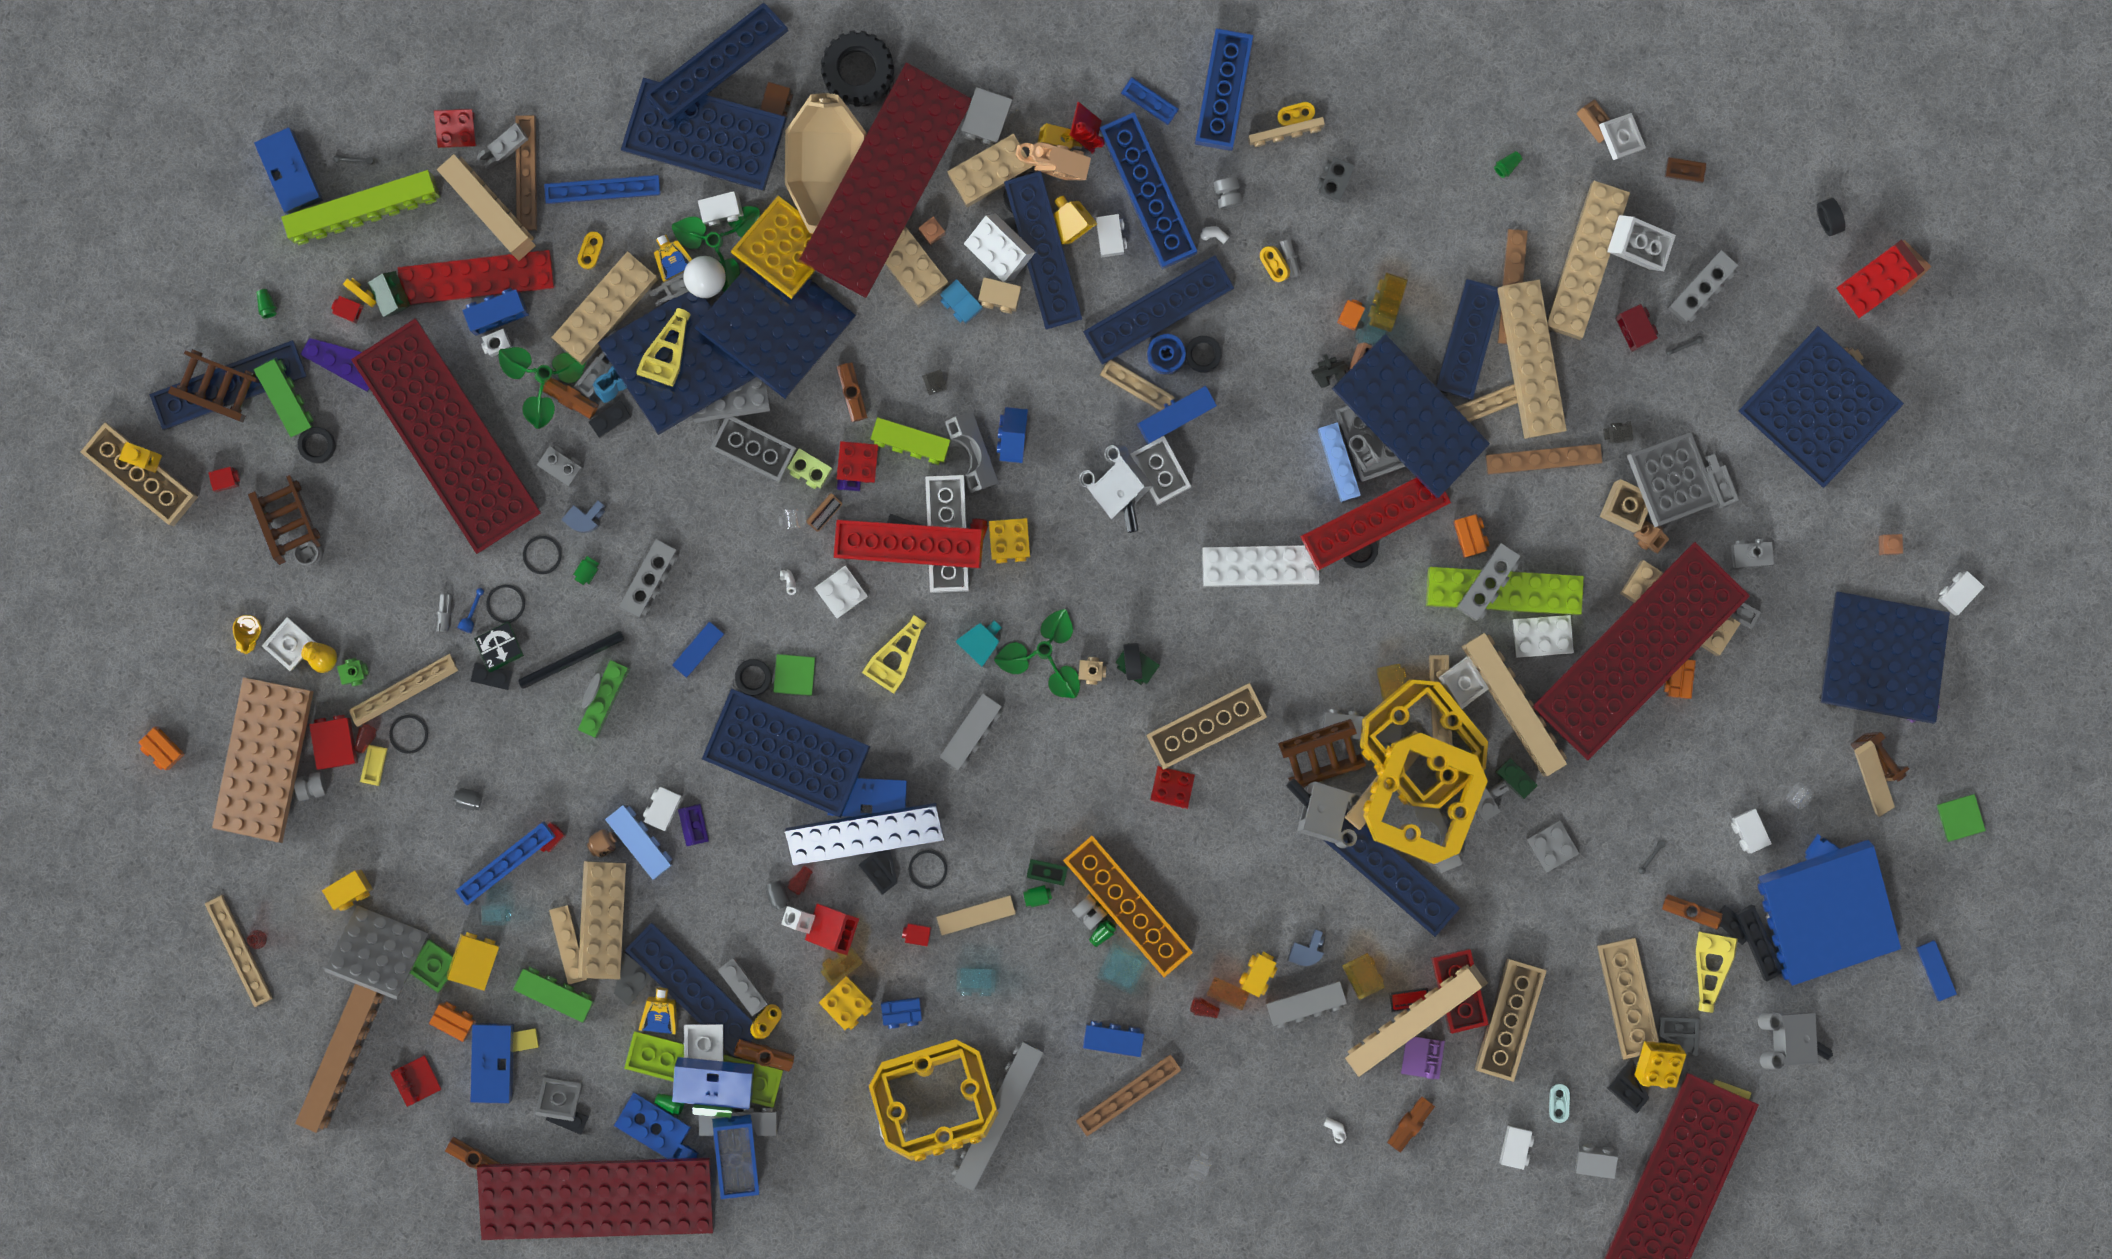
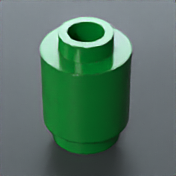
M586 556L585 559L581 560L573 573L576 576L574 580L582 585H585V583L590 584L599 570V563Z
M1045 885L1029 888L1023 892L1026 907L1031 906L1033 908L1046 905L1052 899L1050 888L1046 889Z

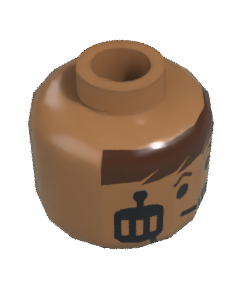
M602 829L589 837L587 846L593 856L602 858L616 849L615 842H617V838L613 832Z

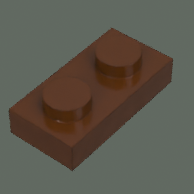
M1668 157L1665 177L1703 183L1706 163Z

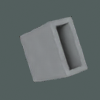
M976 87L961 129L962 134H965L964 137L975 141V138L983 140L982 143L987 146H993V144L998 143L1013 103L1012 99Z

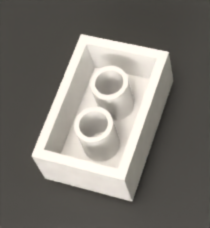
M996 213L986 215L964 243L1002 282L1013 281L1036 253Z
M1619 215L1607 252L1649 270L1664 272L1676 235L1635 217Z
M1164 436L1130 454L1134 462L1152 483L1153 487L1149 490V493L1156 506L1191 488L1186 475Z

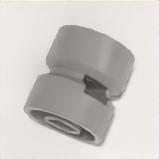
M1237 177L1225 178L1213 183L1215 193L1219 194L1217 198L1219 209L1233 208L1243 204L1241 193L1237 192L1240 188Z
M309 541L294 548L293 556L299 564L313 567L321 562L323 551L321 547H317L313 542Z
M321 771L311 773L309 777L305 775L296 777L294 788L299 802L309 800L311 796L317 798L327 795L325 779Z
M1090 893L1071 910L1078 918H1083V923L1089 930L1108 914L1101 905H1096L1097 901ZM1093 909L1095 914L1089 917L1087 913Z

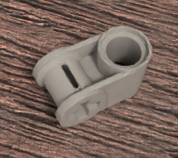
M1355 435L1349 439L1348 448L1363 472H1366L1367 468L1374 463L1380 462L1379 457L1363 436ZM1354 439L1361 440L1362 446L1360 449L1353 447L1352 442Z

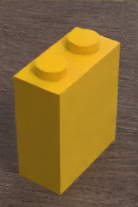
M466 932L465 935L461 933L446 978L447 980L485 991L499 946L495 944V940L486 937L484 940L477 938L478 935Z

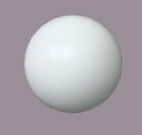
M699 256L687 264L683 279L690 293L700 298H710L722 290L726 274L718 260L710 256Z

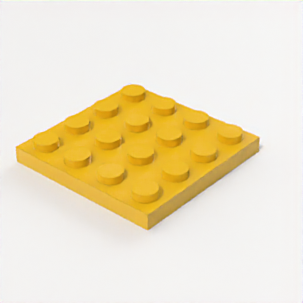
M780 196L775 198L731 250L733 255L791 299L816 271L798 261L813 233H809L799 211Z

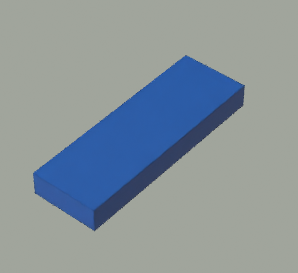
M1132 77L1121 92L1123 96L1166 125L1170 124L1179 111L1177 107Z
M709 622L672 666L687 678L725 634Z
M1935 940L1916 947L1937 1001L1956 995L1957 993Z

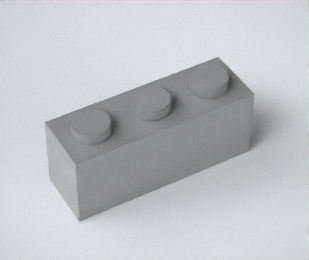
M735 957L718 969L719 973L752 1016L769 1004Z

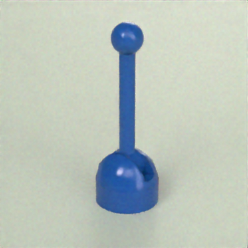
M482 588L476 590L477 595L468 618L461 619L457 627L458 629L472 633L474 623L471 618L480 596L484 594Z

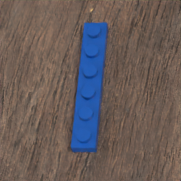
M659 175L544 184L546 204L661 195Z
M545 821L455 891L464 903L469 905L555 838V834Z

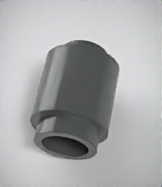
M460 788L459 791H455L453 802H456L455 806L474 811V809L479 810L483 796L479 795V792Z
M779 880L766 885V893L771 907H776L777 910L787 907V902L790 900L784 884H781Z

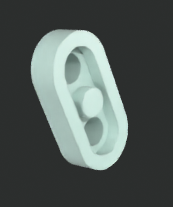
M1555 1084L1550 1089L1549 1116L1554 1122L1563 1123L1569 1117L1570 1092L1565 1085ZM1557 1090H1562L1563 1094L1561 1097L1556 1096ZM1557 1109L1562 1110L1561 1116H1556L1555 1112Z

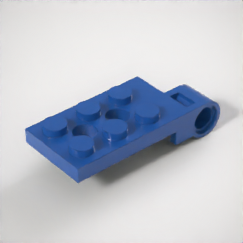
M633 1092L614 1126L667 1159L696 1158L699 1153L689 1146L682 1144L691 1126ZM640 1113L645 1116V1122L641 1125L636 1121V1116ZM656 1123L660 1124L662 1128L661 1132L657 1135L652 1131V1127Z

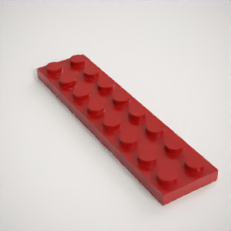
M550 250L528 252L519 261L512 254L397 267L398 277L410 305L502 295V291L509 288L516 289L519 292L554 289Z
M1416 477L1300 537L1318 571L1450 504L1451 501L1446 492L1439 498H1436Z
M836 520L834 558L981 568L984 530Z

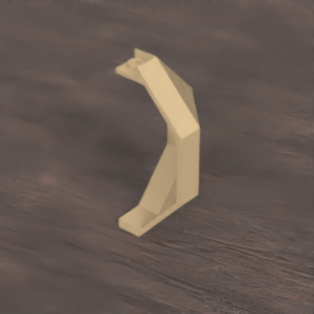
M829 93L811 94L785 130V186L809 233H814L867 135L840 96Z

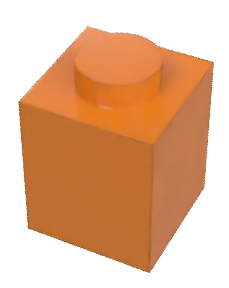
M1352 299V301L1347 300L1337 323L1354 331L1365 310L1362 307V303L1355 299Z

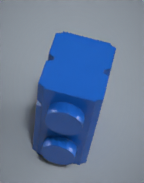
M920 997L881 1002L883 1025H888V1029L899 1028V1024L907 1023V1026L919 1025L918 1021H922Z

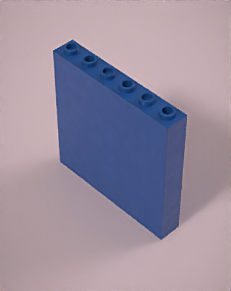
M1869 840L1758 877L1760 884H1757L1760 894L1765 899V901H1762L1765 912H1768L1770 917L1767 918L1770 929H1773L1774 932L1772 940L1779 950L1776 953L1777 958L1784 968L1781 969L1782 976L1792 986L1901 949L1874 845Z

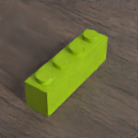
M878 417L870 439L878 447L884 448L886 445L892 447V451L900 454L906 451L911 453L910 457L920 460L921 457L929 459V463L935 465L945 462L951 443L949 439Z

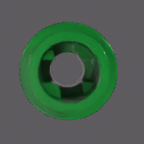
M1515 151L1497 161L1494 170L1501 178L1509 177L1523 158Z
M258 290L256 294L259 315L263 319L274 317L277 314V307L268 290Z
M1105 919L1099 923L1089 941L1095 947H1098L1115 935L1114 932L1117 928L1112 922Z
M657 1094L655 1099L656 1105L673 1115L681 1114L685 1103L672 1102V1095Z

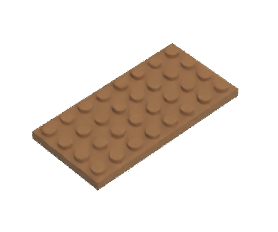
M243 677L212 828L283 843L314 691Z

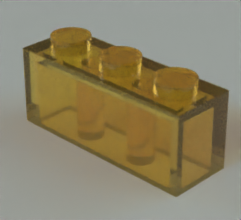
M1386 273L1384 279L1379 280L1376 290H1379V293H1375L1372 301L1375 306H1371L1368 314L1371 317L1369 325L1389 332L1392 331L1407 285V279Z

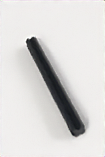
M621 631L605 637L519 679V685L522 689L527 688L624 641V636Z

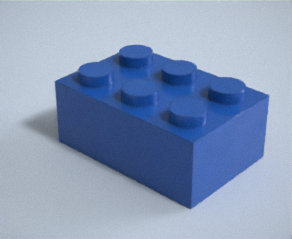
M513 288L502 291V295L497 297L495 295L484 298V302L479 304L477 302L466 305V309L462 310L470 332L475 336L529 316L521 293L516 289L513 290Z
M1091 1020L1090 1024L1086 1023L1083 1048L1141 1057L1144 1032H1141V1029L1138 1027L1129 1026V1029H1121L1122 1026L1119 1024L1110 1023V1026H1102V1022Z

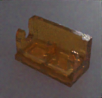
M1214 977L1206 996L1242 1011L1250 993Z

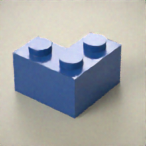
M1005 407L1004 415H1000L999 426H1003L999 427L998 438H1001V442L998 441L997 453H1000V461L1023 463L1028 409Z

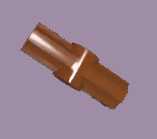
M853 362L837 366L851 422L868 418ZM852 387L856 388L857 395L849 397L847 390Z
M552 377L544 385V393L554 397L562 405L571 410L574 409L590 420L599 407L595 402L582 396V393L562 384Z
M1667 894L1662 908L1664 911L1718 930L1723 916L1722 913ZM1690 907L1697 908L1698 913L1695 917L1688 916L1687 911Z
M739 1039L737 1042L734 1056L757 1062L762 1066H771L788 1072L792 1069L795 1057L793 1054L772 1049L768 1045H759ZM768 1052L767 1058H760L761 1053Z
M1421 1096L1411 1111L1407 1112L1398 1124L1399 1127L1387 1143L1401 1153L1410 1139L1415 1137L1424 1125L1423 1122L1435 1106Z
M454 1136L445 1150L448 1154L477 1169V1165L502 1164L482 1153L480 1149L473 1148ZM470 1154H477L479 1162H471L469 1159Z

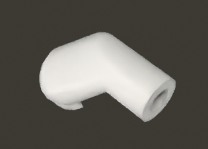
M1217 226L1205 227L1200 233V237L1203 240L1216 237L1224 244L1229 239V236Z
M788 569L787 571L781 570L780 580H787V593L794 595L796 593V582L792 572Z
M1327 1117L1323 1126L1332 1129L1336 1143H1343L1346 1140L1344 1125Z

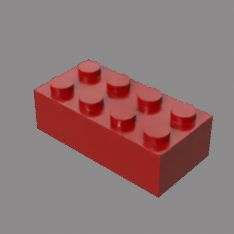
M1901 239L1840 284L1836 289L1858 318H1861L1920 275L1925 269Z
M1471 949L1431 957L1438 989L1442 988L1440 984L1449 977H1457L1455 973L1467 964L1469 967L1474 965ZM1478 990L1445 1014L1449 1033L1453 1034L1489 1025L1481 990Z

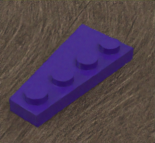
M309 338L300 355L366 392L369 391L370 388L351 360L362 352Z

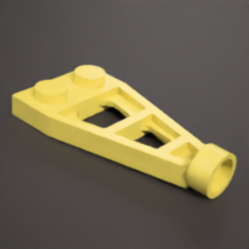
M680 308L676 309L672 318L644 353L636 371L637 375L672 387L674 386L681 368L686 325L691 315L689 312ZM670 330L679 332L676 344L665 341ZM662 347L673 350V357L670 363L655 359V355Z
M913 615L910 622L871 658L862 673L895 694L906 676L921 630H923L927 623ZM912 624L916 625V626L919 627V628H918V629H914V628L912 627ZM906 635L911 638V644L908 650L903 652L896 647V643L902 636ZM892 651L899 653L902 657L897 670H892L883 663V659Z
M1705 932L1698 933L1696 961L1700 997L1699 1011L1714 1012L1716 1000L1735 959L1738 938ZM1707 954H1716L1723 957V963L1718 971H1710L1707 968ZM1706 975L1717 976L1718 980L1714 990H1707L1705 988ZM1709 1000L1711 1003H1704V1001Z

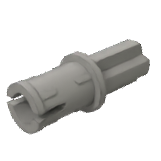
M1291 239L1280 242L1284 260L1290 269V277L1296 278L1300 276L1301 272L1296 259L1298 256L1295 255Z
M450 594L440 595L439 612H436L438 614L436 631H449V618L452 615L450 613Z

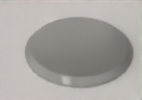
M597 673L588 685L582 700V708L584 709L590 706L597 695L601 684L600 673Z

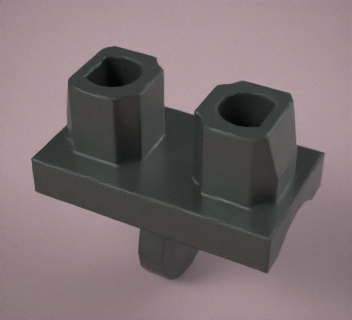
M1324 354L1323 361L1317 363L1319 368L1312 370L1311 373L1319 386L1324 388L1330 385L1328 376L1335 374L1336 381L1338 382L1347 373L1348 366L1344 360L1337 362L1336 357L1328 358V355Z

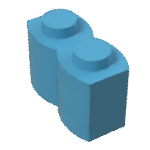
M957 279L940 294L942 298L940 302L946 309L950 307L955 312L953 316L959 323L963 321L967 324L983 309Z
M613 366L608 373L599 376L593 383L596 395L604 403L611 401L617 396L619 391L626 389Z

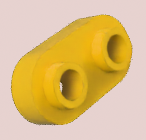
M1309 102L1283 107L1278 112L1277 120L1282 126L1312 120L1315 115V108ZM1302 110H1307L1309 114L1307 116L1302 115ZM1285 114H1288L1290 116V120H1284L1283 116Z
M589 232L583 240L577 258L579 265L583 269H592L597 264L604 245L603 237L598 232ZM592 239L598 240L596 245H591ZM586 257H591L590 263H585Z
M1275 246L1264 247L1260 252V260L1270 277L1276 282L1286 280L1290 275V269L1280 251ZM1270 252L1273 253V255H1274L1273 258H1271V257L1269 256V253H1270ZM1280 268L1283 270V275L1279 273Z
M347 278L344 281L343 285L370 307H374L377 302L374 300L373 293L368 289L366 292L361 290V284L354 278L351 280Z
M770 1004L762 1009L750 1028L754 1038L761 1040L770 1035L782 1016L778 1006ZM770 1011L775 1013L774 1017L771 1016ZM760 1026L764 1027V1032L760 1030Z

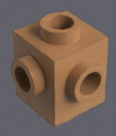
M1647 521L1643 523L1641 530L1634 534L1635 538L1639 541L1637 544L1644 550L1650 549L1657 554L1669 538L1663 533L1661 526L1654 528V525Z

